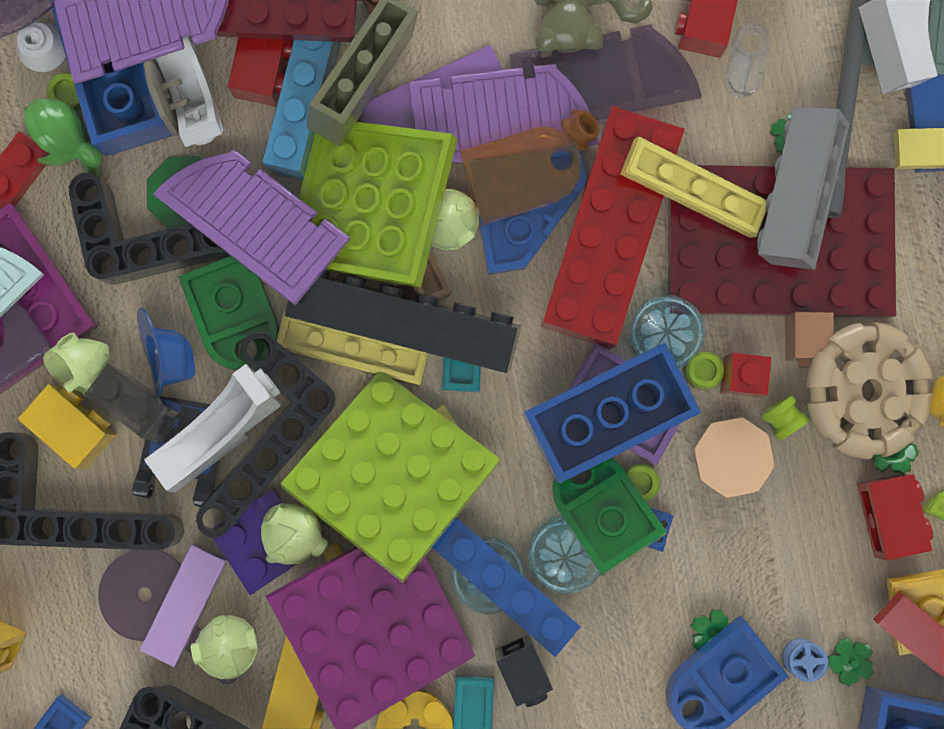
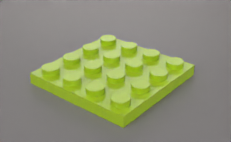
M356 122L339 147L315 133L298 198L317 212V215L311 221L314 225L318 227L323 220L327 219L351 238L326 270L421 288L458 140L453 134Z
M378 372L280 484L286 492L404 583L500 464V458L386 373Z

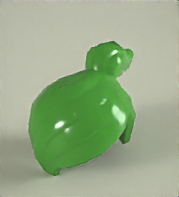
M45 98L34 99L24 108V120L27 131L41 149L50 153L46 157L38 158V162L57 167L79 159L86 173H91L100 179L99 168L101 166L102 153L92 146L91 142H87L85 127L77 111L62 100H48Z

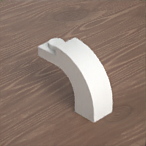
M192 36L183 38L185 49L155 58L166 82L175 79L182 80L181 85L169 88L173 103L184 98H189L190 100L188 104L176 108L179 135L185 147L193 144H207L214 140L216 136L221 135L222 131H225L218 104L202 60L193 43Z

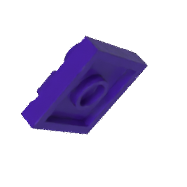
M276 489L270 490L255 500L226 534L213 538L249 595H252L297 565L269 563L265 560L268 555L261 539L263 518L270 508L284 503ZM224 521L216 527H214L213 529L220 527L224 523Z

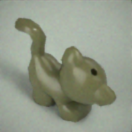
M534 0L540 6L546 7L554 4L542 16V25L535 39V44L538 51L543 53L554 50L561 53H573L584 48L597 50L603 47V35L601 30L594 25V19L586 6L609 2L621 21L637 24L649 16L653 9V4L651 0H642L633 10L628 8L625 0Z

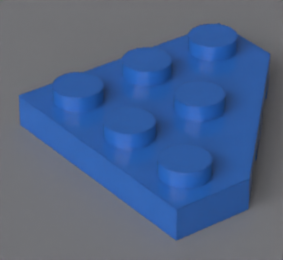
M574 146L470 163L488 275L526 269L587 184L582 151Z

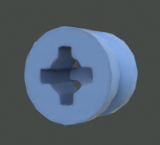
M797 638L791 640L782 651L784 667L789 673L802 681H817L824 676L828 669V658L825 651L807 639ZM803 651L804 655H802L800 659H796L799 658Z

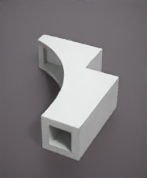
M871 0L858 7L883 94L912 88L938 76L930 48L928 32L930 0Z
M245 364L232 374L228 385L202 414L170 441L145 458L144 461L166 491L177 492L250 438L246 432L281 407L275 398L280 394V391L261 368L254 372Z

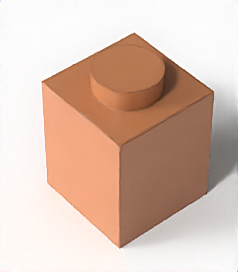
M794 312L786 316L785 361H798V368H809L817 352H822L830 343L828 339L834 335V313Z

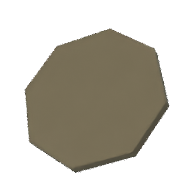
M155 59L143 62L147 85L159 116L172 136L179 135L176 108L188 104L190 100L189 98H184L173 103L169 88L181 85L182 80L175 79L166 82Z

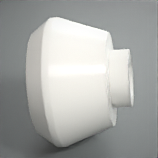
M34 22L25 25L19 31L17 36V53L21 62L29 69L36 72H48L59 67L65 60V51L58 27L45 22Z

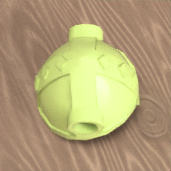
M445 189L432 247L444 251L457 250L467 245L476 237L475 234L479 225L478 210L474 201L465 193L454 189Z
M69 333L57 342V345L45 352L43 360L46 369L67 392H72L74 389L81 396L92 397L111 383V379L107 375L110 366V352L108 345L103 342L79 339L75 333Z
M278 504L270 508L263 518L261 539L268 555L265 560L269 563L284 565L300 564L311 556L319 557L328 544V540L321 535V525L317 515L303 504Z
M219 615L212 619L200 631L196 643L191 644L194 664H199L208 675L219 679H235L244 674L254 663L259 649L255 629L246 620L230 615Z

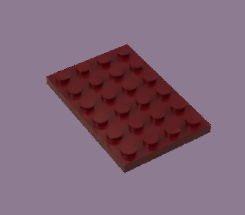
M697 165L765 200L774 190L776 182L775 166ZM846 167V187L842 214L838 218H827L815 270L772 265L758 254L757 239L759 232L765 227L767 211L757 237L749 238L668 198V298L683 301L691 306L697 315L788 316L794 312L834 313V317H895V168ZM668 300L670 313L695 315L686 305L674 300Z

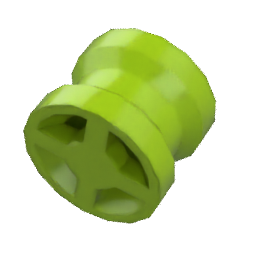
M792 394L774 403L760 415L764 422L772 425L774 436L778 441L790 436L810 420L806 413L800 412L795 406L796 399Z

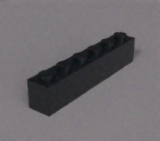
M325 270L296 306L290 301L287 303L286 317L507 373L511 369L522 326L513 323L514 317L508 314L492 311L491 316L488 317L476 314L477 307L459 302H454L453 308L440 305V298L433 295L417 293V297L413 298L402 295L403 288L381 284L380 289L365 286L367 279L347 274H344L343 280L330 277L331 270Z

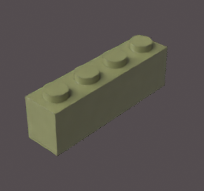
M380 0L310 102L307 129L339 147L341 146L412 38L418 14L416 9L400 0Z

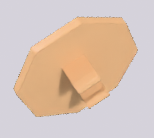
M743 417L710 423L693 448L700 481L725 498L758 492L775 467L769 435Z

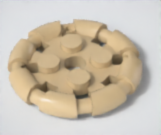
M871 322L868 326H863L861 323H855L840 329L828 339L830 341L828 346L822 352H817L808 370L806 388L810 390V403H807L812 422L823 438L828 437L833 441L834 448L851 457L871 459L873 455L881 454L884 458L900 452L915 440L913 434L918 428H924L930 415V402L933 393H929V379L932 378L928 361L917 344L912 345L907 341L908 336L906 333L891 325ZM867 341L868 352L862 353V345ZM894 350L900 355L897 360L889 358ZM838 356L843 361H846L840 369L836 367L837 364L835 362ZM867 380L874 387V394L868 401L862 395V386ZM905 380H913V394H906ZM825 387H830L829 392L831 401H826ZM842 417L848 421L843 429L839 427ZM903 417L905 420L899 427L893 420ZM868 429H873L874 440L869 438Z

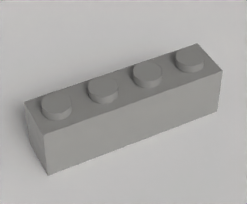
M793 107L791 119L785 124L782 156L778 157L775 164L776 182L774 190L769 194L766 202L768 215L765 227L759 232L757 239L758 254L772 265L813 270L816 268L850 125L839 109Z

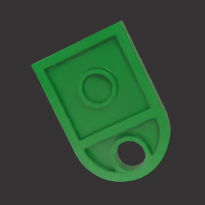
M232 256L178 276L203 345L209 356L218 364L232 370H238L243 367L245 363L238 356V346L251 333L264 332L277 340L279 326L262 280ZM253 340L257 346V353L253 360L262 361L266 359L269 351L266 343L261 340Z
M613 458L590 468L591 478L585 484H575L571 479L557 484L554 479L552 485L553 499L558 512L601 576H604L667 534V531L624 469Z

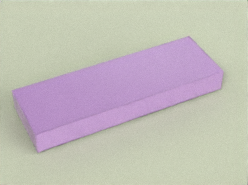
M196 544L190 546L140 651L170 666L175 667L178 665L228 562L227 559Z

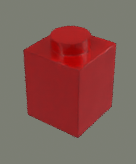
M734 352L724 356V375L721 380L720 393L756 398L767 396L772 357Z

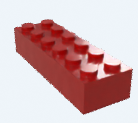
M615 106L611 107L540 327L592 344L597 343L608 349H613L617 345L664 195L620 173L635 138L641 137L677 155L685 128Z

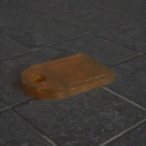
M550 127L529 129L460 151L482 225L561 201L575 188L582 168L579 149L575 147L574 141L562 131ZM558 151L566 152L572 159V165L565 170H559L552 165L551 156Z

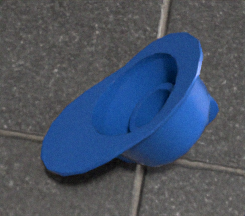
M142 307L137 310V322L140 338L151 368L154 391L156 396L159 397L161 396L162 387L190 380L194 377L196 371L193 350L189 341L182 334L174 330L153 328L146 311Z

